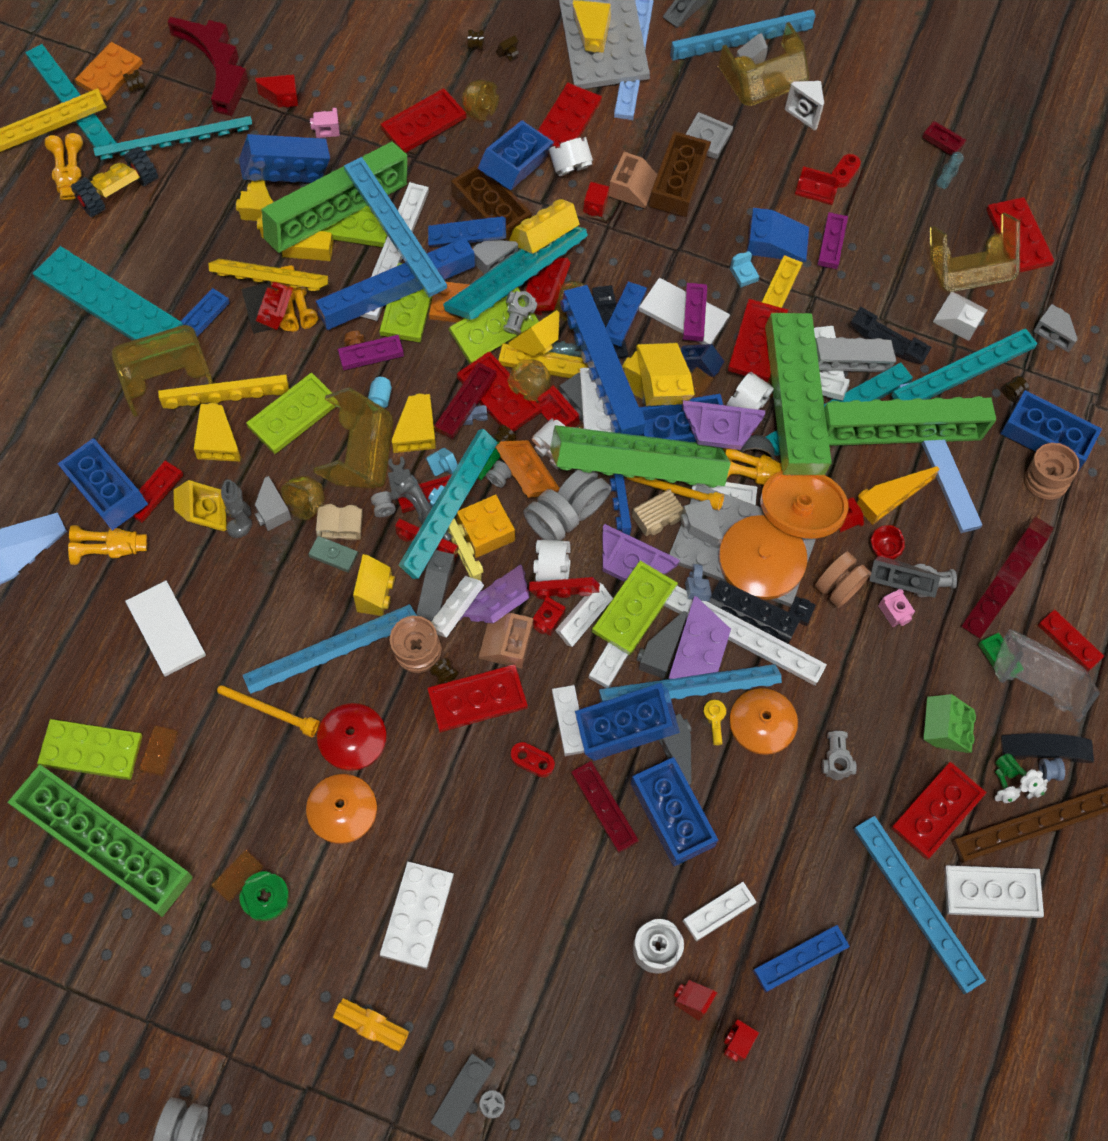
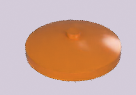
M779 471L766 481L760 498L761 508L766 518L781 531L800 538L814 539L833 534L843 525L848 512V501L844 491L826 475H783L782 471Z
M765 515L750 516L736 522L724 535L719 548V565L724 578L729 584L762 600H771L788 594L799 584L807 567V550L802 538L781 531Z

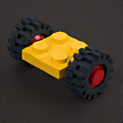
M138 146L124 154L127 165L116 163L106 173L95 175L92 181L84 177L71 185L75 198H77L79 204H81L89 217H93L106 209L100 195L107 197L136 179L142 186H146L158 179L153 163H151L150 158L147 157L142 148Z

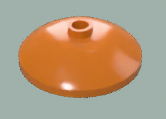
M759 688L747 691L736 700L730 712L729 723L734 738L742 747L756 754L770 755L784 750L792 742L797 732L798 718L793 705L785 696L771 689ZM762 714H768L770 719H764Z
M349 774L333 775L319 782L310 793L306 805V815L312 830L323 840L336 844L350 843L364 836L372 827L377 814V802L370 786L362 779ZM339 801L344 802V806L341 808L336 807Z

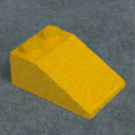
M678 343L638 344L636 346L646 406L683 404V400L689 401L694 396L691 373Z

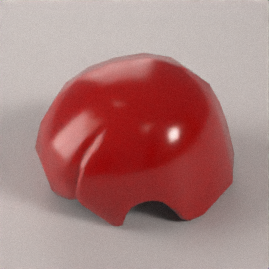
M882 525L874 531L871 537V545L877 557L881 556L895 560L902 555L905 548V540L899 528L892 525Z

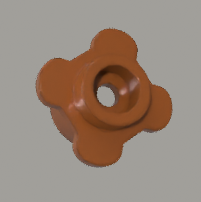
M351 331L344 336L345 347L365 342L363 339L364 335L360 331Z

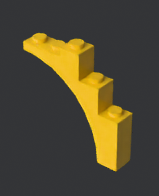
M257 180L248 183L247 191H241L240 199L236 201V210L239 211L241 220L257 221V230H260L261 237L264 238L262 208L273 203V200L266 189V180ZM319 231L283 250L282 256L331 261L334 245L332 233Z

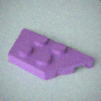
M683 400L682 404L683 411L698 445L741 450L765 416L764 410Z
M604 524L602 545L603 572L625 582L640 560L664 575L678 566L679 559Z
M520 564L502 578L495 580L488 588L480 591L460 620L463 617H469L474 622L495 623L529 598L522 565Z
M694 596L669 679L718 673L731 628L698 597Z

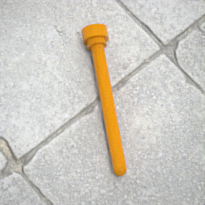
M641 476L626 477L627 480L661 490L671 489L672 493L699 501L710 500L714 510L720 511L724 502V494L722 493L706 494L658 479L648 480Z
M223 685L217 688L219 694L295 725L303 731L304 735L311 738L314 737L318 730L320 722L312 717L302 719Z

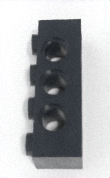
M719 580L709 603L787 644H789L801 620L800 617L723 580Z

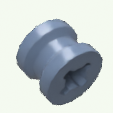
M1054 758L1053 761L1048 759H1041L1039 761V771L1043 773V780L1047 779L1048 782L1051 779L1056 781L1064 780L1065 766L1061 758Z

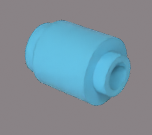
M376 377L371 383L367 402L373 409L381 410L388 406L392 386L387 378Z

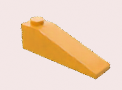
M936 466L876 485L870 490L865 489L859 494L857 504L866 519L873 525L934 480L940 469Z

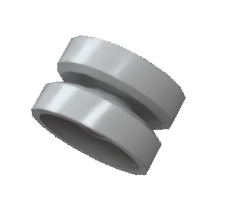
M578 469L564 482L558 491L572 506L579 521L585 520L597 511L611 492V486L602 478L597 479L598 474L595 471L587 473Z
M546 489L537 498V502L533 501L524 509L526 521L543 540L561 541L565 537V532H571L579 524L578 516L572 506L559 493L551 489Z
M171 1097L159 1118L153 1141H201L207 1122L208 1107L193 1103L187 1109L186 1101Z

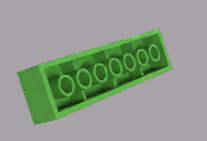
M390 142L362 157L387 195L407 185V154L395 143ZM343 166L262 208L264 239L280 253L368 205L345 172Z
M771 313L765 328L772 387L774 388L773 396L783 475H825L832 463L812 314Z
M981 396L974 398L955 397L953 399L934 398L929 400L915 398L912 400L893 399L891 401L876 399L864 402L859 400L851 402L831 401L824 407L829 446L918 443L931 440H945L946 442L982 440L996 421L992 398H983Z
M558 425L554 426L550 446L556 466L563 470L574 468L587 473L599 471L606 475L616 473L629 478L641 476L648 480L658 478L672 483L683 481L690 485L700 483L709 487L725 486L731 465L730 460L721 447Z
M39 765L8 801L15 810L161 917L165 915L193 879L188 871L42 765Z

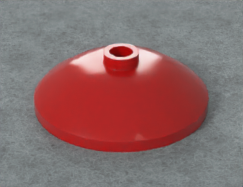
M357 703L343 704L332 709L322 719L317 732V743L322 756L332 766L347 771L360 770L374 763L382 754L386 744V729L381 717L370 707ZM348 729L355 730L352 735L346 734Z

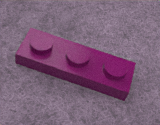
M828 213L818 260L819 266L833 269L838 268L848 216Z
M687 283L683 328L684 340H704L707 299L706 284Z
M399 335L338 349L343 370L404 356Z

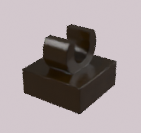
M515 35L499 43L496 50L499 58L506 55L510 62L517 58L516 55L519 52L516 46L519 40Z

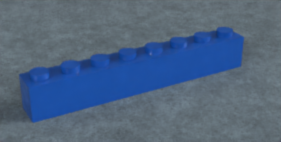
M465 237L427 253L444 280L475 267V254ZM403 263L316 300L318 315L326 329L329 330L423 288L408 265Z
M588 285L565 290L563 300L560 301L561 308L568 315L569 328L575 332L576 345L582 349L583 362L589 366L590 379L596 383L597 396L603 400L604 413L610 417L612 432L642 435L646 425Z

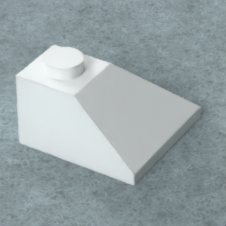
M951 291L933 323L969 341L986 314L987 309Z

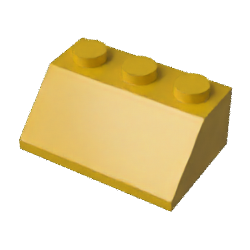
M563 199L554 201L553 205L538 211L535 216L523 220L520 225L515 227L509 241L517 242L518 248L532 254L580 225L574 204Z

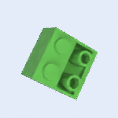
M952 694L927 697L924 740L937 748L972 753V744L974 743L973 729L974 722L976 721L975 710Z

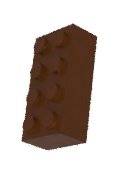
M673 131L651 190L650 207L687 217L709 156L711 141Z
M480 163L451 180L452 196L474 220L502 216L506 219V239L498 240L509 241L514 228L520 225L523 220L532 217L530 210L511 190L503 187L498 181L485 175L483 171L478 169Z

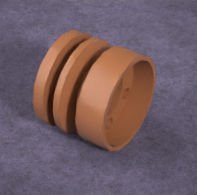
M1060 443L1042 445L1037 449L1024 475L1028 490L1042 499L1053 500L1063 496L1079 470V459L1076 453Z
M405 617L397 622L391 630V649L395 654L397 662L403 669L413 673L426 672L441 658L442 647L436 628L424 617Z

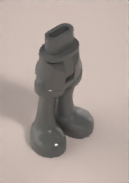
M413 475L408 477L389 494L394 500L401 497L407 498L415 507L419 515L418 520L422 524L433 507L427 501ZM446 531L442 538L448 541L452 536Z
M225 480L221 488V496L227 515L235 518L227 524L226 530L231 537L241 538L248 534L252 528V520L248 518L252 515L250 506L243 501L242 490L237 484L231 480Z

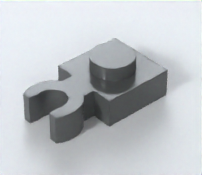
M400 457L399 465H394L392 459L388 460L389 469L392 471L388 473L391 492L410 477L409 469L404 470L405 461L403 457Z

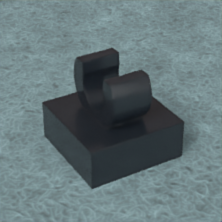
M795 596L789 613L800 617L799 623L807 626L816 604L811 603V601L805 598Z

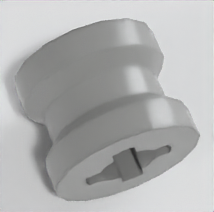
M496 461L494 468L486 473V477L492 484L502 488L506 484V479L511 478L512 474L507 464Z
M379 492L371 497V503L375 506L374 514L376 517H386L396 511L395 505L391 502L392 498L389 496L390 492Z
M488 1091L482 1095L480 1110L485 1117L497 1118L503 1113L505 1101L499 1092Z

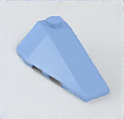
M58 513L0 529V585L15 578L19 574V570L27 563L31 564L35 560L34 557L42 550L48 549L67 532Z

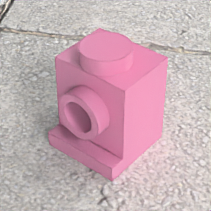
M333 108V111L313 113L314 118H310L311 130L316 132V138L340 136L337 108Z
M898 589L883 597L878 605L892 627L898 624L901 626L906 625L912 620V615L915 612L904 596L903 589Z

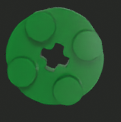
M258 872L245 881V885L240 892V904L245 913L255 921H270L279 917L287 909L289 890L281 877L271 874V872ZM264 890L266 893H271V896L268 898L269 901L265 903L263 900L258 901L261 892Z

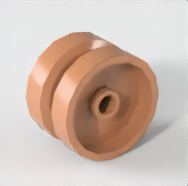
M845 552L832 563L815 585L824 595L833 591L830 595V601L838 608L849 601L872 574L864 565L854 568L857 559L849 552Z

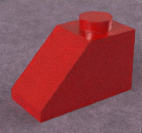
M294 75L255 78L258 94L279 108L298 106Z
M689 980L685 986L680 984L674 994V997L677 998L674 1005L700 1021L713 1002L717 992Z

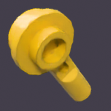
M711 700L706 703L703 712L708 722L712 724L713 745H722L720 722L726 715V707L719 700Z

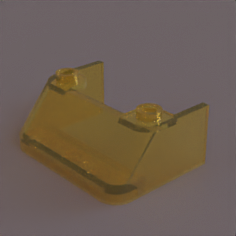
M790 22L786 23L781 43L787 53L755 65L754 61L747 56L734 58L727 45L722 46L719 68L744 105L752 106L788 93L793 82L809 80L804 43Z
M1002 213V233L992 235L988 239L986 252L951 258V251L947 247V234L934 226L930 227V256L941 286L949 292H956L1014 280L1018 276L1020 268V220L1007 213Z
M182 325L120 344L112 350V358L133 417L138 415L132 398L139 397L146 391L145 379L185 367L190 377L199 378L206 375L208 383L213 384L195 330L189 325Z
M351 387L326 395V401L340 408L339 421L344 428L350 431L345 463L337 460L316 467L313 472L338 486L372 489L383 486L386 479L393 418L390 412Z

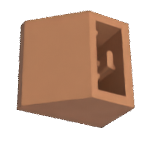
M624 152L610 180L609 196L646 208L657 173L642 157Z
M509 613L495 623H488L479 659L508 666L515 664L517 668L522 669L533 629V618Z

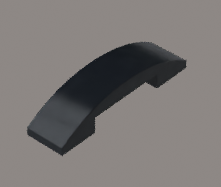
M612 285L592 288L593 300L605 328L616 308V299ZM625 339L622 346L612 344L618 359L629 356Z
M860 306L851 321V325L866 339L881 338L882 340H891L896 357L923 364L932 348L931 346L915 337L912 341L876 321L877 315Z
M1047 733L1001 736L1002 756L1011 754L1014 759L1019 760L1034 757L1070 759V762L1079 763L1094 762L1092 740L1087 738Z

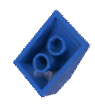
M753 208L749 225L747 252L750 251L754 256L783 259L785 255L797 261L806 262L809 227L774 210Z

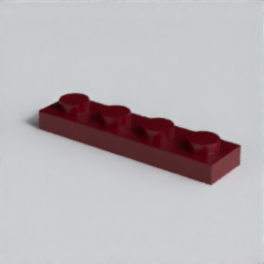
M478 362L434 425L435 431L454 439L497 376L496 371Z
M592 761L572 771L573 779L616 852L619 854L639 842L637 836Z

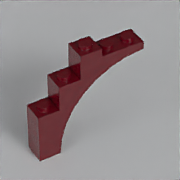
M170 16L167 23L171 36L183 39L197 47L206 55L216 71L215 88L211 96L214 112L233 116L249 80L246 68L236 66L239 61L236 46L227 44L229 40L227 25L208 20L206 25Z
M1036 516L1033 518L961 627L981 639L1049 539L1054 527Z

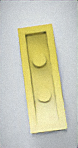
M453 519L447 529L452 536L451 540L454 544L458 545V554L469 577L481 581V573H483L479 560L475 561L473 547L470 542L466 543L464 539L466 535L462 525H457L455 519Z

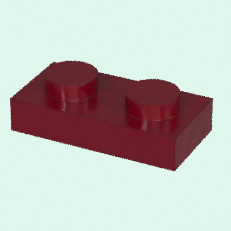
M936 121L931 123L922 138L953 157L957 155L966 143V139Z

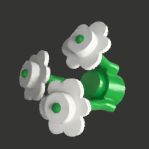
M1005 754L997 760L996 765L999 769L995 773L1000 778L1004 790L997 792L995 796L996 801H1003L1004 803L1013 802L1020 796L1021 791H1029L1028 799L1044 795L1047 790L1048 780H1043V773L1041 771L1032 769L1026 772L1019 766L1011 754ZM1018 774L1022 776L1020 788L1008 787L1005 776H1008V778H1013Z

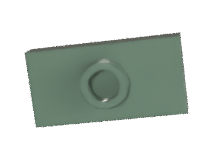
M320 536L317 537L309 552L310 558L347 573L350 572L358 556V551Z

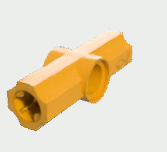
M344 998L337 1006L333 1016L335 1020L355 1029V1032L374 1042L378 1041L398 1052L403 1048L409 1035V1031L387 1021V1018L368 1008L365 1010Z

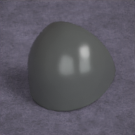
M751 435L743 448L739 450L740 452L750 449L763 450L769 453L773 460L775 456L774 446L771 441L762 435Z

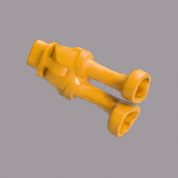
M75 133L65 136V146L68 153V165L66 167L64 163L65 149L62 139L54 135L45 138V147L55 157L52 179L56 183L57 192L60 193V199L62 200L75 199L71 185L79 181L81 177V170L77 167V153L82 148L83 141L82 137Z
M292 265L281 267V269L295 271V268ZM306 287L293 288L284 317L280 323V327L283 330L294 332L299 329L293 300L296 301L302 328H310L318 321L316 311L307 309L304 298L307 293Z
M723 449L731 462L727 478L731 474L743 475L754 479L757 484L764 485L772 475L782 471V464L766 455H761L759 458L740 452L737 449ZM732 460L750 464L752 466H755V468L746 467L733 463Z
M71 525L69 529L70 542L68 543V552L71 565H78L81 557L88 554L109 555L110 558H120L125 555L137 554V551H147V534H137L136 531L130 532L120 528H115L113 531L109 529V532H93L82 530L78 525ZM103 541L106 544H82L81 542Z

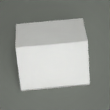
M821 81L793 82L790 86L785 107L787 112L813 130H816L824 105Z

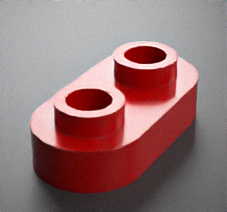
M854 154L843 156L832 171L833 175L841 177L839 188L846 187L858 172L861 165L858 156Z
M525 742L515 744L511 750V760L516 766L538 777H547L552 774L555 762L550 754ZM524 753L527 757L520 759L518 755ZM545 763L547 768L540 769L539 764Z

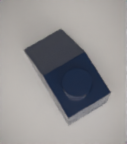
M712 344L685 345L680 349L689 371L699 377H714L725 362Z

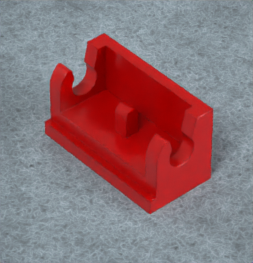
M803 166L795 195L833 205L841 177Z
M272 282L271 286L279 291L271 288L266 289L256 321L277 330L284 317L293 287Z
M554 385L537 398L539 401L537 404L542 408L541 414L547 421L553 418V421L558 420L566 427L574 428L580 424L579 413Z

